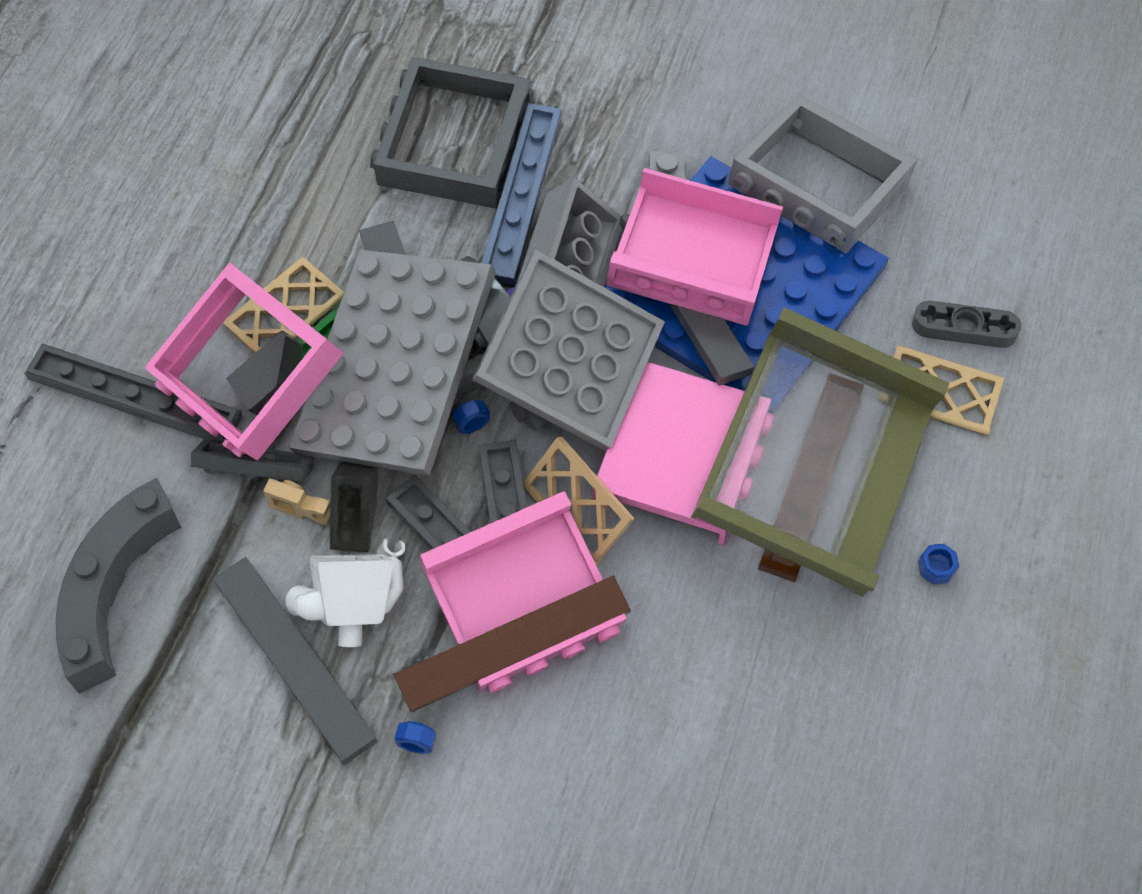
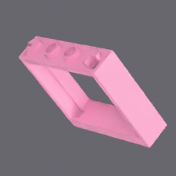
M229 262L145 366V369L158 379L155 386L169 397L173 393L179 397L175 402L177 406L192 417L196 413L202 417L198 422L200 426L215 437L219 433L226 438L222 443L223 446L231 450L239 458L245 453L258 461L344 352ZM247 295L312 348L242 433L180 380L179 376L242 298Z

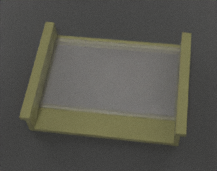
M783 307L780 316L769 333L691 518H700L855 590L854 593L863 597L868 591L872 592L875 589L879 575L873 573L931 413L945 396L949 382Z

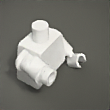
M384 539L377 548V554L310 556L314 589L300 585L291 588L286 596L288 612L294 616H301L306 620H321L327 626H338L339 646H362V625L381 624L384 620V614L391 611L404 590L403 567L401 560L398 558L405 551V544L402 541H398L394 547L395 553L387 548L388 541Z

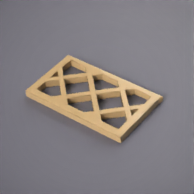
M303 256L263 288L270 295L275 291H283L282 304L294 314L308 313V318L304 321L310 326L342 300L345 292ZM302 269H305L310 274V283H290V279ZM329 290L334 295L325 304L315 305L316 291ZM289 291H310L309 305L289 306ZM252 299L223 322V326L254 354L261 349L259 346L260 337H275L282 330L294 338L299 337L282 323L281 329H260L261 314L270 313ZM246 315H255L254 329L241 330L235 324Z
M897 345L894 358L900 360L901 357L917 361L922 366L918 369L935 377L938 376L934 370L938 368L956 373L959 379L949 383L946 394L942 398L950 411L944 413L933 409L930 418L987 436L990 434L991 422L1005 378ZM978 380L994 385L992 393L981 397L972 381ZM964 385L974 401L957 407L948 392ZM881 393L878 396V401L886 403L889 395ZM978 407L984 416L983 424L964 419L962 413Z
M562 436L557 437L523 481L524 489L538 503L545 500L534 486L540 476H547L548 498L557 494L556 476H571L572 499L569 500L572 504L573 519L582 537L583 534H598V549L594 554L589 550L596 566H598L602 558L635 518ZM559 451L570 461V470H556L555 456ZM580 476H583L595 489L596 499H581ZM581 505H596L597 528L582 527ZM605 505H609L621 519L615 528H606Z

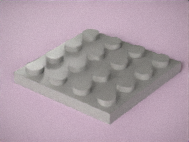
M535 249L529 257L472 380L606 452L607 449L612 447L665 321Z

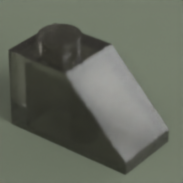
M340 462L332 474L330 509L331 550L369 552L377 505L378 467Z

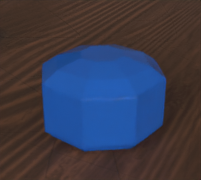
M469 400L460 404L454 410L452 419L459 433L470 434L482 429L490 421V412L483 400Z
M945 544L929 545L918 561L921 576L932 584L948 583L959 568L957 552Z
M405 721L399 723L394 740L397 746L407 751L418 754H430L433 751L437 736L432 728L423 723Z

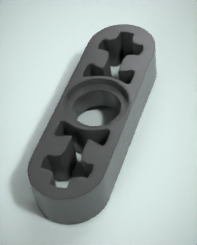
M929 300L920 303L916 307L912 319V327L917 334L926 338L1006 348L1015 343L1021 330V322L1014 313L1006 310ZM931 315L934 324L927 323L925 316ZM946 317H951V318H950V321H949V324H948V327L945 326L946 321H947L945 318H946ZM959 318H969L975 323L976 328L970 331L963 330L957 325L956 320ZM984 322H987V325H986V328H985V329H987L986 332L982 331V328H983V326H984ZM999 324L1005 325V330L1008 331L1007 334L1001 333V329L998 327Z

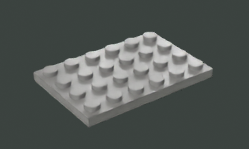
M359 250L327 339L344 354L305 401L289 448L295 454L430 476L496 274L493 266L484 263Z

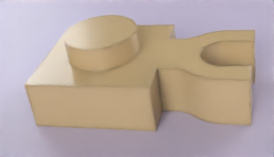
M269 478L263 490L269 508L304 520L305 517H308L319 524L328 526L334 514L333 510L329 509L330 501L306 495L305 490L293 481L283 480V482H279Z

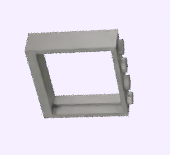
M798 94L733 159L727 185L750 198L783 206L781 216L847 254L909 184L918 159ZM790 130H793L880 179L883 183L861 208L850 217L757 163Z

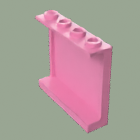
M644 168L640 189L617 251L613 252L610 260L606 286L748 326L783 206Z
M648 362L612 447L606 451L597 477L621 503L720 534L718 544L724 545L728 531L700 518H691V515L745 391L726 385L719 386L716 382ZM760 396L716 498L717 501L736 509L739 499L747 500L753 479L747 478L750 467L758 468L764 448L758 445L761 435L768 437L775 415L768 413L771 399ZM593 488V499H596L595 489Z
M565 491L420 554V565L457 645L603 580L570 513L572 504ZM625 613L478 680V683H476L478 691L480 692L488 688L490 693L497 692L511 685V677L525 671L527 676H531L549 667L547 660L560 654L565 660L585 650L583 644L597 638L599 643L614 638L621 633L619 627L623 626L627 619Z

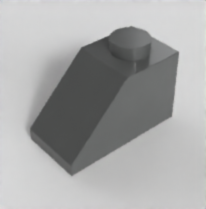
M282 330L226 378L249 412L258 415L300 363L303 345L298 339Z

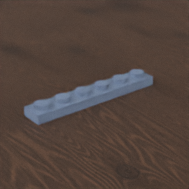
M532 103L527 105L482 263L493 266L496 271L494 278L500 284L515 286L562 118V109Z

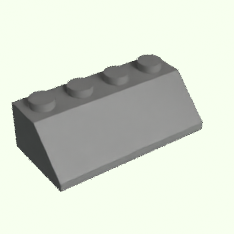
M575 177L546 193L518 281L530 255L536 249L605 287L610 260L616 249L622 228L620 226L621 216Z

